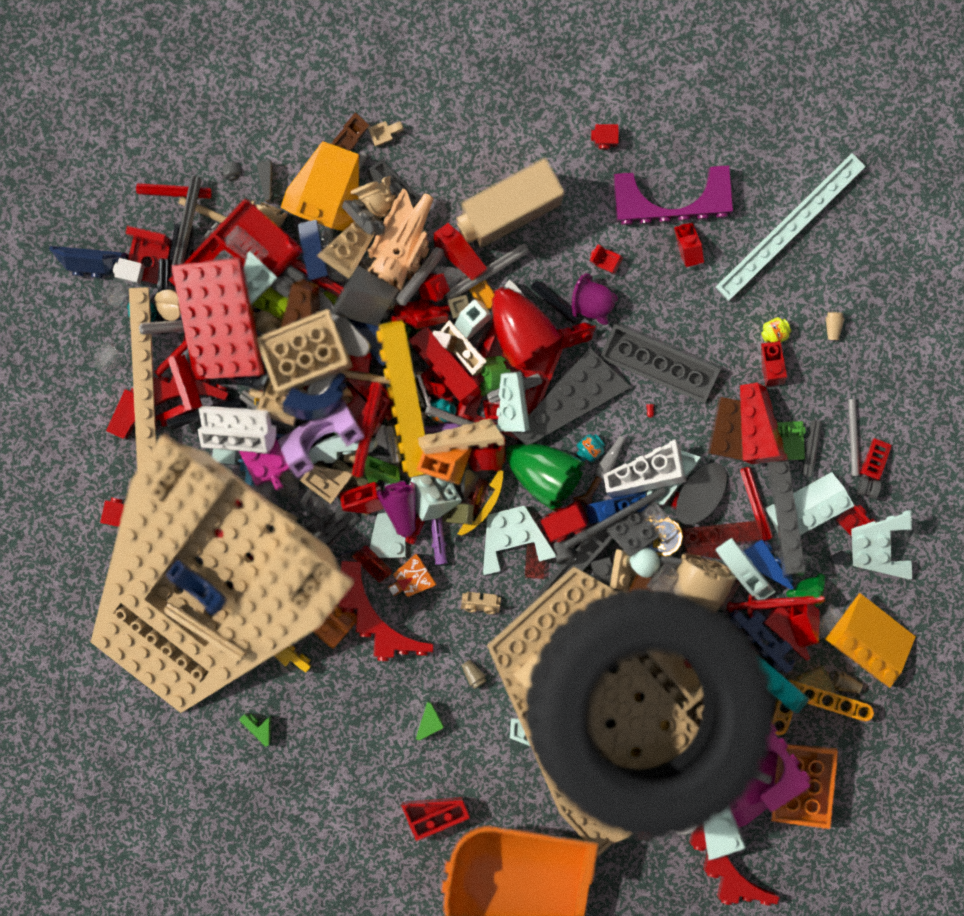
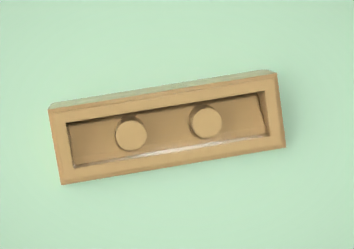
M449 320L439 331L458 338L455 350L452 352L472 375H478L487 361Z

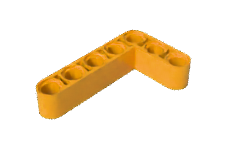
M787 679L803 694L808 689L812 690V697L807 704L861 721H869L874 715L873 708L864 702ZM829 695L831 701L829 704L824 705L822 699L824 696ZM776 697L771 717L773 718V725L778 720L782 721V728L775 732L777 735H782L789 728L793 711L788 708L786 711L781 712L779 707L782 701ZM848 701L849 708L845 711H842V702ZM862 707L867 708L865 716L859 715V710Z

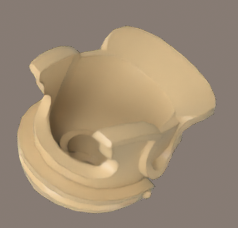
M391 176L384 177L382 183L378 184L375 181L351 191V194L359 197L358 200L364 204L368 211L380 218L387 216L393 202L396 200V196H392L390 191Z

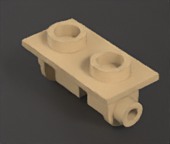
M467 592L462 594L461 609H465L467 612H476L477 610L484 611L486 614L499 613L501 597H497L494 594H484L483 600H479L480 593Z

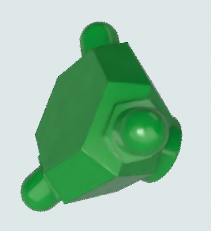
M819 573L816 578H807L801 581L795 589L788 590L786 596H813L814 598L823 596L825 575ZM823 602L815 603L813 605L817 607L821 605Z

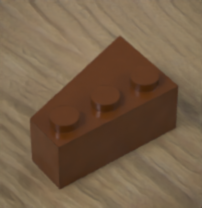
M300 279L292 284L281 328L319 313V285L304 279Z
M725 397L718 398L707 454L743 461L741 404L739 400Z

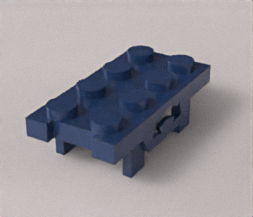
M736 610L729 614L732 617L729 621L737 629L745 631L743 633L745 638L750 643L758 645L756 650L766 659L768 657L771 659L769 664L779 673L783 671L787 674L792 669L796 661L791 660L787 663L782 657L793 647L786 640L783 641L780 638L777 641L761 624L766 618L760 612L757 613L754 610L752 618H749V616L745 618ZM759 636L771 644L766 646L762 643Z

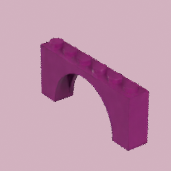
M729 165L710 167L708 169L707 184L702 195L692 204L679 209H665L649 202L639 191L634 179V173H619L613 176L616 221L621 222V225H631L633 221L647 224L652 223L654 219H659V222H669L671 218H678V221H686L694 216H697V219H708L709 215L725 218L733 211Z

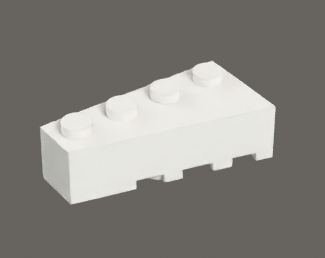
M673 440L666 446L659 447L645 456L636 458L635 461L629 464H624L604 474L606 493L611 498L686 482L680 445L676 440Z

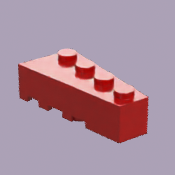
M424 327L409 340L417 353L463 406L467 405L482 392L478 387L480 382L474 375L470 377L466 373L468 369L462 362L458 363L455 360L456 356L452 351L444 349L428 327Z
M760 383L740 385L743 461L750 464L788 460L787 454L784 452L782 437H780L777 428L778 424L773 415V407L767 387Z

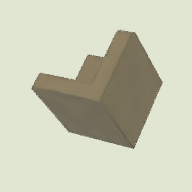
M467 295L448 300L453 321L457 320L460 313L469 305Z

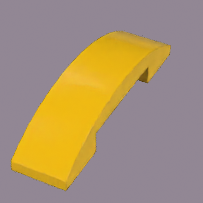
M502 470L497 472L489 484L495 491L476 520H472V524H463L457 534L461 536L478 526L490 513L501 491L503 481Z

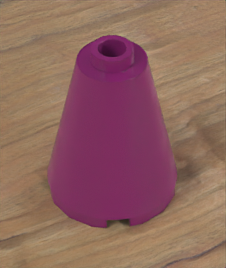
M405 481L392 483L384 486V491L381 492L379 489L377 492L397 535H401V537L411 536L416 528V487L413 482H410L411 485H406Z

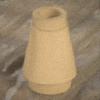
M828 312L827 317H825L828 339L839 340L845 318H843V313Z

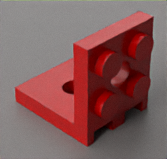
M127 226L125 234L133 239L128 260L143 264V260L146 257L152 258L153 263L150 267L144 268L141 281L158 284V262L160 258L169 259L172 240L165 234Z

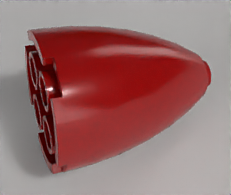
M501 287L493 292L495 296L492 297V314L495 331L501 348L512 367L524 362L561 338L549 318L528 298L511 288L505 289Z

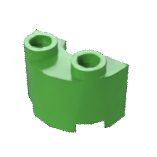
M502 356L484 358L487 362L481 370V374L484 376V381L480 384L481 396H486L489 392L499 389L501 374L511 373L510 369H506L504 363L506 359Z

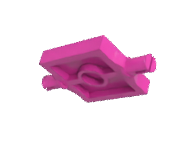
M275 439L274 445L268 453L239 451L256 486L272 481L276 491L279 488H283L279 477L284 472L290 470L287 465L277 439Z

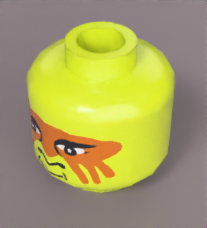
M776 317L764 323L761 335L766 343L776 341L782 343L789 339L791 329L785 319L782 320Z

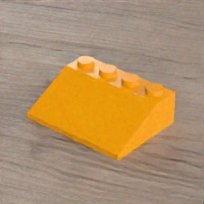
M859 593L825 640L890 688L901 674L916 636Z

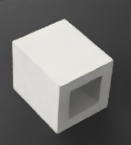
M119 258L118 262L114 264V277L141 284L145 266L142 263Z

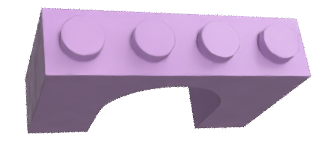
M344 400L341 406L330 415L309 420L278 439L287 465L297 478L314 468L309 457V451L313 443L321 436L337 432L347 447L364 437L353 412Z

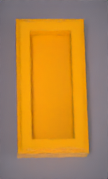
M486 280L469 289L475 300L483 302L488 310L492 308V297L495 294Z

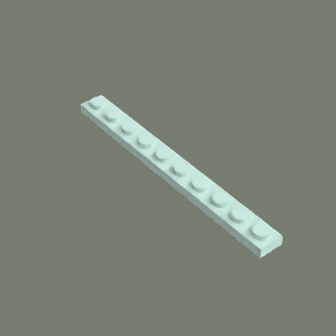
M853 153L847 157L715 288L729 301L866 166Z

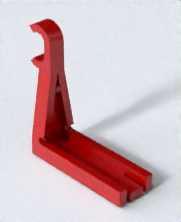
M185 354L168 358L184 405H179L156 416V421L160 420L163 427L168 426V418L202 407Z

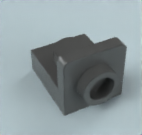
M289 266L286 269L285 275L273 283L272 289L289 298L292 284L300 279H304L305 275L294 267Z

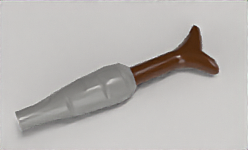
M619 435L615 444L598 464L595 470L596 477L586 494L573 497L575 501L580 500V502L584 503L585 507L588 504H592L593 495L604 479V474L612 471L626 440Z

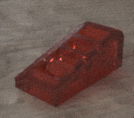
M723 544L685 548L689 554L722 559L716 549Z

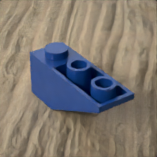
M645 491L586 505L590 524L601 522L646 497ZM648 504L638 509L637 511L642 512L649 510Z
M759 539L742 550L761 574L790 590L793 589L791 585L793 583L792 578H783L781 561L778 557H773L770 552L772 548L767 541L763 542L762 539Z

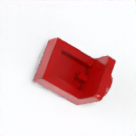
M599 244L591 252L590 262L594 266L614 275L623 260L621 255L609 251Z

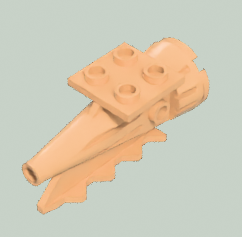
M402 189L398 198L393 202L390 213L385 217L383 223L386 228L383 235L376 234L373 245L368 249L369 258H376L368 272L398 288V292L402 290L406 277L411 279L421 267V264H419L421 259H425L429 252L427 233L424 231L422 233L434 200L432 196L423 194L413 209L405 189Z

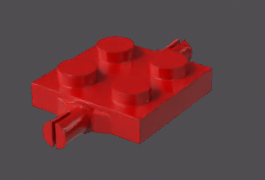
M419 299L418 301L407 302L404 306L401 304L396 305L394 313L398 316H393L392 322L401 320L403 323L410 324L416 329L448 322V314L446 313L450 312V308L447 305L435 306L429 300Z

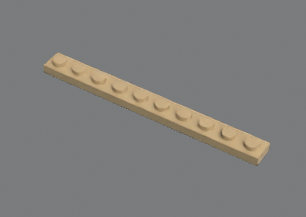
M149 287L129 288L137 471L157 443L152 334L142 335L139 331L141 323H151Z

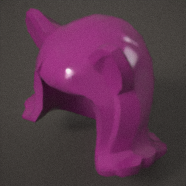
M585 273L580 276L573 290V316L577 317V313H581L585 317L596 319L602 325H607V315L612 312L618 297L606 286L592 282L593 277L591 274Z

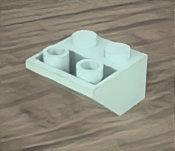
M429 475L412 477L411 482L416 487V511L422 521L440 518L462 501L451 482Z

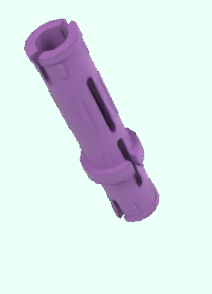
M441 516L437 518V525L436 519H431L433 544L431 545L434 548L435 565L447 563L445 550L447 542L444 541Z

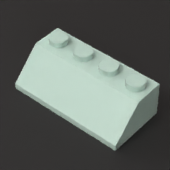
M832 472L793 493L800 535L854 506L845 488ZM773 504L765 508V510L769 518L771 519L775 529L778 532L775 507Z

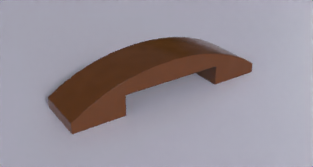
M355 112L331 144L351 151L370 125Z

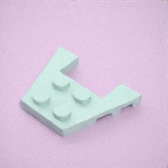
M526 506L487 515L484 575L501 571L497 551L534 542L539 561L556 557V553L549 545Z
M910 510L903 512L902 515L895 517L892 515L887 517L886 520L877 523L874 521L851 529L853 566L912 579L911 560L891 561L890 537L891 530H911Z

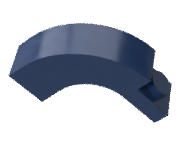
M339 372L329 388L317 395H308L292 387L282 402V412L305 420H314L330 415L343 403V393L347 387L346 375Z
M177 560L166 574L172 583L192 595L215 617L224 608L227 602L226 596L212 583L181 561Z

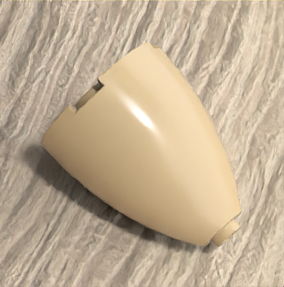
M684 553L681 557V565L677 568L673 594L686 597L717 612L731 591L736 576H734L728 566L718 561L701 558L699 554Z

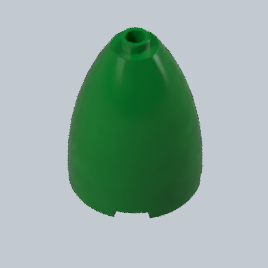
M516 443L510 445L506 450V460L522 486L540 503L554 512L562 507V501L571 496L583 475V472L580 470L581 466L585 465V462L553 447L540 444L525 445L523 443Z

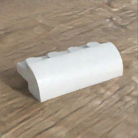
M202 406L199 408L202 427L198 429L201 447L268 453L272 449L276 439V426L271 425L269 411Z

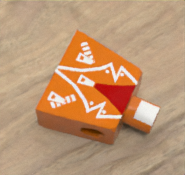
M417 553L393 574L397 581L388 586L393 596L404 591L406 596L409 597L431 588L437 583Z

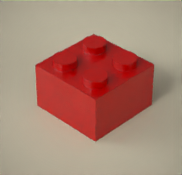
M580 500L562 507L556 512H551L541 519L550 541L556 540V542L566 539L571 532L577 534L585 530L584 528H586L589 521Z

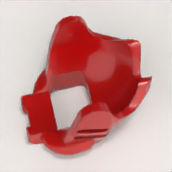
M431 367L427 368L426 372L421 374L427 393L433 395L436 399L453 401L454 394ZM434 376L437 384L429 381V379Z

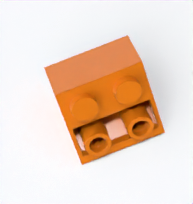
M454 447L448 452L424 454L422 452L417 471L459 485L472 448L468 447V449L460 450Z

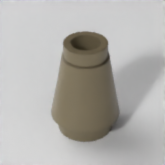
M471 660L461 665L470 687L472 686L474 689H477L487 682L486 675Z
M837 672L832 680V686L840 691L859 694L863 687L861 682L845 672Z

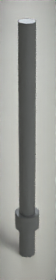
M662 487L593 527L577 533L575 537L564 542L565 547L570 549L578 543L582 544L588 541L592 535L665 495L666 490Z

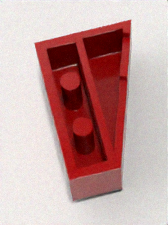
M463 797L405 801L401 803L416 841L470 818V813Z

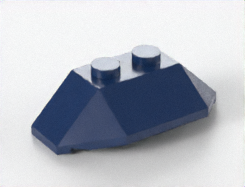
M50 246L49 248L63 267L71 272L72 276L84 277V274H91L92 278L103 279V275L109 276L113 272L114 264L118 262L119 258L128 260L129 254L125 252Z

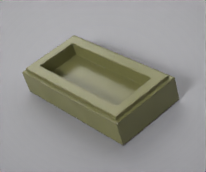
M458 504L442 516V522L472 524L474 505Z

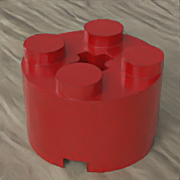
M502 433L504 445H497V442L488 443V447L480 448L479 445L468 446L472 448L468 463L473 471H498L502 469V465L506 460L505 437Z

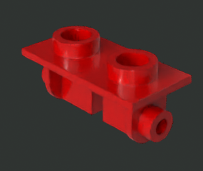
M583 322L572 326V330L569 327L559 329L558 332L561 336L559 339L561 341L559 349L592 340L596 326H590L589 323Z

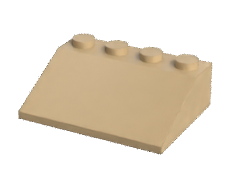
M329 309L257 338L274 390L281 396L289 393L292 387L297 390L353 367Z

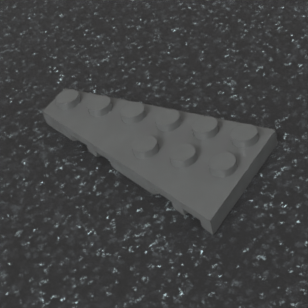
M588 348L528 414L529 430L513 431L512 434L523 444H532L631 388V386L591 348Z

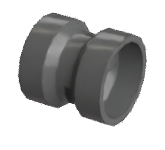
M861 476L857 487V494L861 496L868 495L872 499H877L881 489V481H871L868 477Z
M568 539L554 543V550L557 552V564H570L576 560L575 553L572 552L573 547L567 549L564 545V542L568 541Z

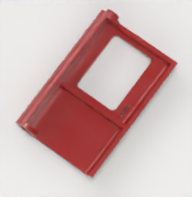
M243 199L184 264L213 261L221 251L225 250L234 258H242L243 266H245L247 254L251 252L278 278L302 253V249L252 202ZM172 275L169 281L175 285L174 276Z

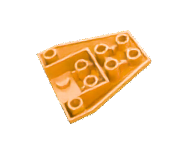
M322 141L287 188L281 208L310 221L317 220L318 224L340 231L347 229L354 220L342 208L344 200L353 201L359 198L357 195L351 194L352 190L359 188V154Z

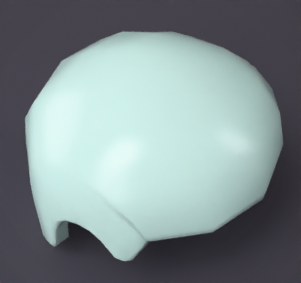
M644 547L630 558L632 568L642 577L649 578L660 568L659 556L648 547Z

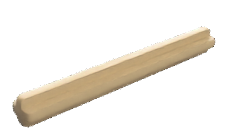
M171 603L165 607L164 611L167 615L234 659L241 662L245 658V651Z

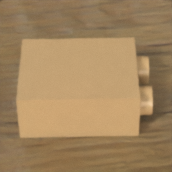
M544 158L462 203L463 215L456 218L457 226L468 244L476 240L480 248L560 206L564 192L547 160Z

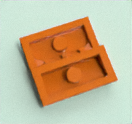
M337 602L322 624L312 632L330 648L334 649L356 623V614L342 612V609H338Z

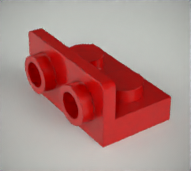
M855 504L836 519L837 523L851 538V529L874 522L875 520H869L865 515L867 513L865 509Z

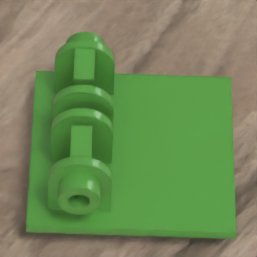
M803 421L777 422L779 435L782 437L784 452L787 454L788 460L805 459V427H803Z

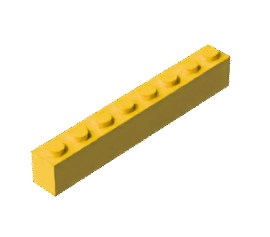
M400 320L378 325L379 331H376L378 343L382 342L383 350H380L382 362L385 361L386 369H383L385 380H389L390 387L387 388L389 399H393L394 406H391L393 418L396 417L397 420L394 428L396 436H400L401 442L398 443L399 453L404 456V461H401L403 472H407L409 477L423 475L424 473L417 471L423 452L419 446L418 438L425 436L404 323Z

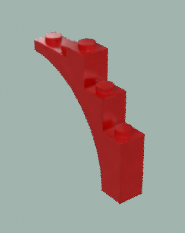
M188 363L189 368H190V371H191V374H192V377H193V372H192L191 364ZM163 376L154 377L155 406L169 399L180 397L174 376L170 383H168L169 379ZM207 379L194 380L199 395L214 396L226 401L229 399L230 394L226 392L227 388L218 384L216 387L209 385L210 380ZM131 388L130 391L124 390L106 429L107 432L126 440L135 426L134 388Z
M341 561L340 571L353 580V583L338 601V609H342L344 613H353V610H357L355 633H360V637H371V634H374L373 657H378L377 661H389V658H394V650L397 651V654L409 655V651H413L419 656H428V652H433V644L418 642L404 637L383 622L371 607L365 594L361 579V562Z
M704 825L691 832L689 841L693 849L699 851L707 849ZM707 851L703 870L709 877L718 878L721 876L717 893L721 903L732 905V903L738 904L739 897L741 896L742 900L753 902L754 899L759 900L761 904L766 906L778 905L779 896L777 893L762 889L749 882L735 869L727 855L709 860Z

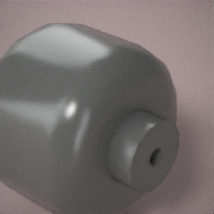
M229 161L222 167L223 177L226 180L236 181L237 177L242 175L238 162Z

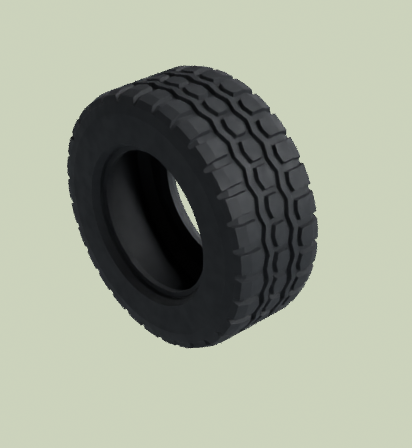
M632 589L630 592L625 590L608 594L604 599L599 597L590 601L583 610L579 608L566 618L567 622L564 625L559 624L551 633V640L548 643L545 642L537 655L539 660L532 667L529 677L531 684L526 692V706H528L526 723L527 729L530 731L531 745L541 767L569 804L577 808L578 812L591 821H597L599 825L613 831L620 830L623 834L631 836H642V834H645L647 837H664L667 833L671 835L681 834L690 831V827H701L711 822L713 816L717 815L719 817L732 807L731 803L734 800L738 801L749 788L747 784L750 781L753 782L761 768L759 765L760 761L766 757L770 744L767 739L771 737L773 718L770 716V713L773 712L772 694L767 690L769 688L768 677L765 669L760 668L761 660L754 648L748 645V640L737 628L733 627L728 620L709 608L681 595H675L662 590ZM664 651L684 657L699 678L704 700L703 715L699 729L687 748L674 759L664 764L643 769L623 767L602 757L592 739L589 715L593 695L607 672L622 660L642 652Z

